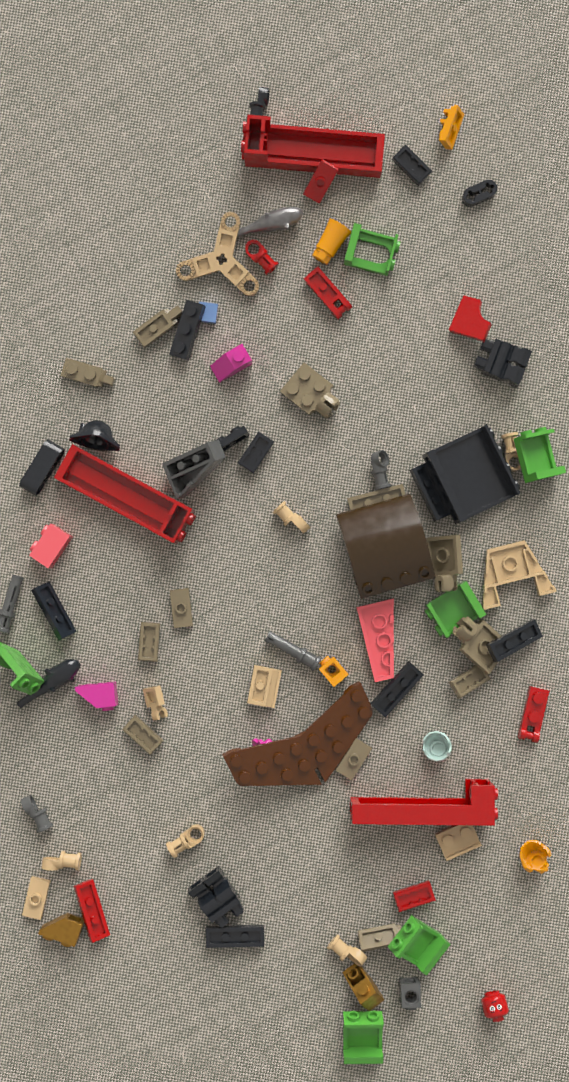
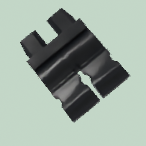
M486 339L485 342H482L480 350L489 353L487 359L477 356L473 367L481 370L482 375L489 376L495 380H509V385L517 388L521 383L532 350L519 348L517 345H512L499 339L494 341Z
M220 866L214 868L188 889V894L192 898L197 896L199 907L210 922H215L220 928L229 922V918L225 913L231 910L234 916L238 917L244 912L240 902V895L229 882V879L224 876Z

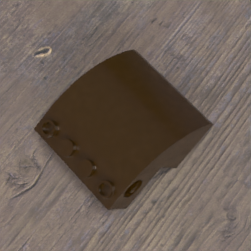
M410 494L336 514L344 548L349 558L360 599L436 578L425 533Z

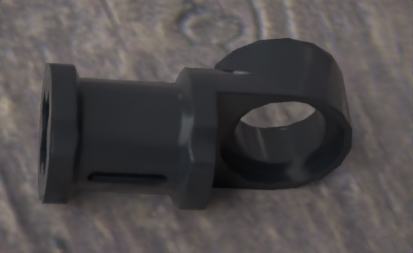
M259 87L257 101L249 103L250 115L263 116V111L269 102L268 87Z

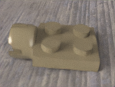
M305 362L280 390L282 395L309 416L313 412H318L328 419L333 415L332 409L336 411L340 405L339 399L331 394V390L334 387L333 384Z
M460 535L426 538L436 577L434 578L435 591H456L458 588L457 576L463 574Z
M463 617L456 623L459 628L454 626L452 630L453 634L462 643L459 651L485 674H490L498 662L493 661L486 644L501 637V635L484 620H480L476 624L471 618Z

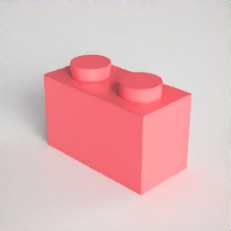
M50 523L49 526L46 525L41 531L42 537L38 542L35 541L31 546L30 551L32 552L29 555L47 568H53L73 536L55 524Z

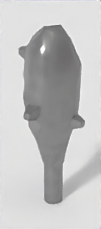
M283 207L268 213L266 212L255 222L240 228L238 237L249 233L288 230L289 226H296L297 222L301 220L303 210L298 207Z

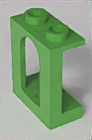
M354 223L344 265L388 276L389 270L393 271L396 261L392 259L394 252L398 253L400 241H397L399 234L391 237L361 229V224ZM362 240L386 247L390 254L389 259L381 264L354 257L357 241Z

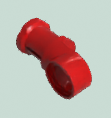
M250 240L245 246L246 255L255 263H258L265 270L266 275L273 272L279 263L275 262L268 255V251L259 241ZM250 245H257L259 247L258 253H249L248 248Z

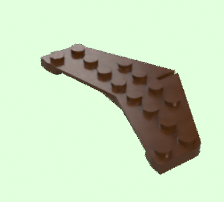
M358 681L350 685L343 692V695L305 731L286 739L243 749H231L223 753L222 756L234 780L240 786L322 785L315 769H318L323 781L326 783L371 718L373 709L362 684Z

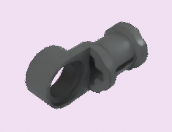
M384 450L372 453L371 464L373 471H371V475L374 477L375 490L391 487L386 474L389 464L388 454Z
M31 795L21 799L25 813L30 815L36 823L37 833L53 826V822L49 821L46 814V807L39 810Z

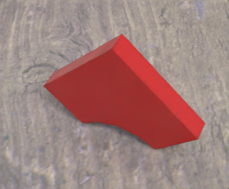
M463 295L449 331L485 342L492 324L482 317V301Z

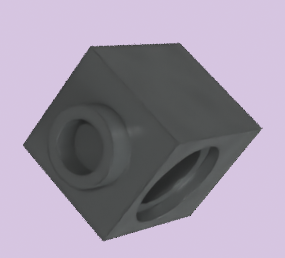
M399 978L401 1007L406 1010L421 1008V985L419 978ZM410 991L415 993L411 998L405 996Z

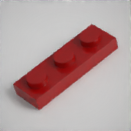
M89 879L73 886L90 942L94 943L110 936L94 880Z

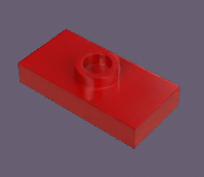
M322 159L303 195L320 204L336 176L338 168Z
M429 880L393 892L399 912L436 901Z

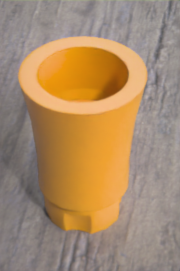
M329 218L312 256L319 262L328 265L331 258L335 256L338 249L352 232L340 222Z

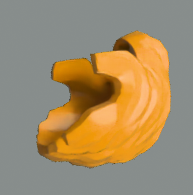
M537 840L526 841L521 846L519 853L523 868L529 873L535 870L540 874L549 870L547 857L551 856L549 848Z

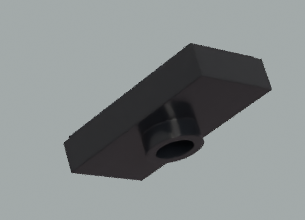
M406 144L392 157V161L417 186L432 173V170Z
M258 431L238 461V464L254 474L275 442Z

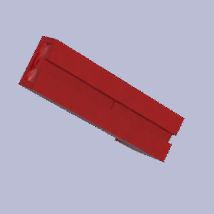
M247 114V122L243 121L241 153L242 160H245V167L315 172L320 161L323 159L338 168V175L381 177L385 134L271 124V116Z
M73 444L54 476L60 482L174 544L183 542L187 534L184 531L186 526H191L196 518V515H194L195 511L192 508Z
M465 779V798L350 797V818L352 824L495 826V820L498 819V809L495 808V800H498V789L495 788V785L489 779Z

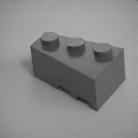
M219 440L207 442L162 463L176 499L188 496L226 458Z

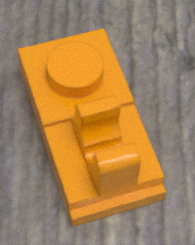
M458 105L451 106V109H444L443 113L448 117L440 119L443 129L440 131L439 141L445 149L449 150L453 149L464 118V113Z

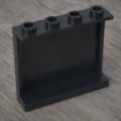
M487 424L422 455L455 525L521 494L519 491L520 486L511 474V467L505 462L502 456L503 451L497 445L494 439V432Z

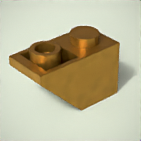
M66 913L43 924L38 934L42 935V938L45 940H56L65 947H75L84 926V920L82 917Z
M354 963L342 972L359 1003L368 1011H371L385 1000L363 967Z

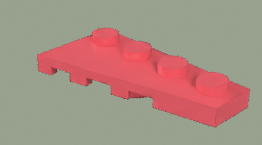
M394 598L356 607L374 682L394 678Z

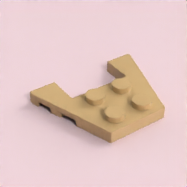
M525 540L486 550L482 608L484 610L501 606L496 586L534 577L538 596L557 592Z

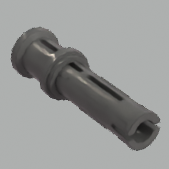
M12 574L3 607L0 609V632L10 633L11 620L15 617L13 610L24 577Z
M272 631L268 633L265 642L296 658L295 661L297 663H303L310 667L311 671L315 670L321 659L320 655L316 656L307 651V648L301 649Z

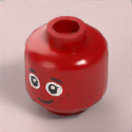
M499 990L484 993V997L481 999L484 1016L492 1019L493 1022L504 1020V1016L509 1012L506 996L500 993Z

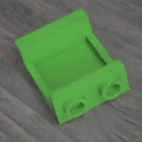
M546 427L535 429L534 433H532V430L520 432L521 436L514 438L525 483L566 473L565 466L556 467L548 435L555 432L554 428L547 430Z
M467 581L458 584L456 591L445 592L425 604L427 609L424 610L428 618L435 621L436 626L434 628L439 636L443 635L444 638H448L453 634L454 626L459 628L456 623L461 618L469 617L474 621L487 615Z
M0 642V666L12 669L17 675L10 686L29 695L37 692L45 681L19 650Z
M411 915L388 945V948L397 958L400 959L402 957L416 965L423 974L428 975L451 944L440 932Z
M343 1011L344 1064H383L382 1036L384 1022L382 1011Z

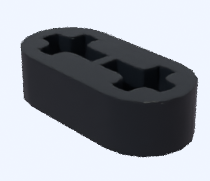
M485 180L467 188L462 195L463 204L467 207H473L493 198L497 192V184L493 180ZM486 186L492 188L490 194L488 191L482 193ZM468 193H470L471 196L477 194L474 197L473 201L471 199H467Z

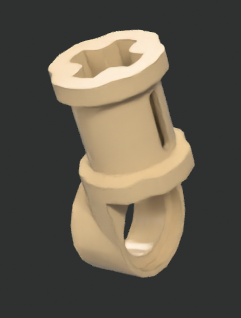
M518 432L501 435L506 451H504L505 462L508 464L511 458L519 460L514 443V438H517ZM520 462L517 468L511 467V472L521 469Z
M285 501L272 512L282 519L284 526L292 521L303 534L311 528L300 515L293 513L287 507Z
M192 825L188 830L181 833L179 838L166 843L168 851L174 858L178 857L180 852L200 843L205 836V830L201 825ZM193 829H198L201 832L199 839L191 837Z
M61 851L60 858L43 857L41 868L44 870L63 869V867H68L79 871L82 853L68 854L65 851Z
M338 934L327 946V949L333 950L340 957L341 961L348 957L353 963L362 967L367 960V956L360 949L351 945L348 946L340 939Z

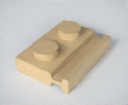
M254 665L247 703L275 708L282 670Z
M453 825L435 833L446 861L482 846L473 825Z

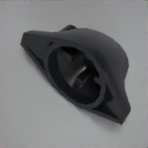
M94 420L87 424L81 423L79 431L70 435L69 441L99 451L120 450V445L112 436L111 428L102 421Z

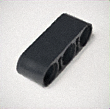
M47 439L22 477L19 486L37 496L62 458L65 449Z

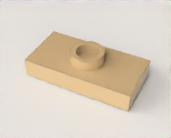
M35 876L31 877L22 916L38 920L42 919L51 880Z

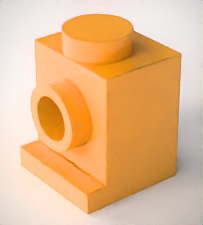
M326 656L319 662L321 665L319 670L333 687L349 675L334 656L331 658ZM330 666H334L336 670L335 672L330 673L328 671V668Z

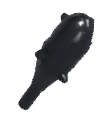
M66 658L65 661L58 665L45 669L46 674L42 677L45 682L40 686V689L32 695L27 694L17 702V705L22 708L35 698L49 692H55V690L68 682H74V676L81 667L80 662L76 659Z

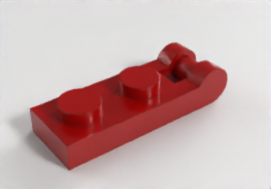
M316 267L304 278V282L337 320L342 317L345 311H349L352 308L350 302L319 267ZM337 301L341 303L338 308L334 305Z
M529 686L518 739L525 740L526 738L534 743L539 742L549 690ZM528 725L533 726L532 732L527 731Z

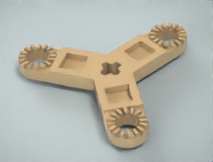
M227 212L222 216L214 252L182 261L177 265L176 274L181 280L189 281L220 271L244 295L254 296L259 291L257 279L233 257L240 228V218L236 213ZM228 217L236 219V224L233 227H227L225 224ZM221 255H224L225 259H227V262H223V264L220 265V262L217 260V257L220 258ZM189 266L191 268L190 275H181V268ZM247 281L255 283V288L251 292L244 289Z

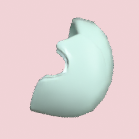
M434 731L429 732L424 737L423 752L429 760L443 761L451 754V740L445 733Z

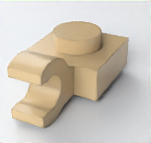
M161 686L144 688L143 693L147 708L151 707L152 719L159 720L160 717H168L167 710L161 706L165 704Z

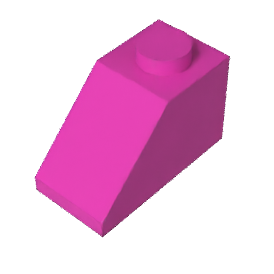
M240 344L222 355L210 367L220 383L252 365V360L243 344Z
M116 681L78 685L75 687V691L95 708H102V711L114 710L113 706L118 705Z

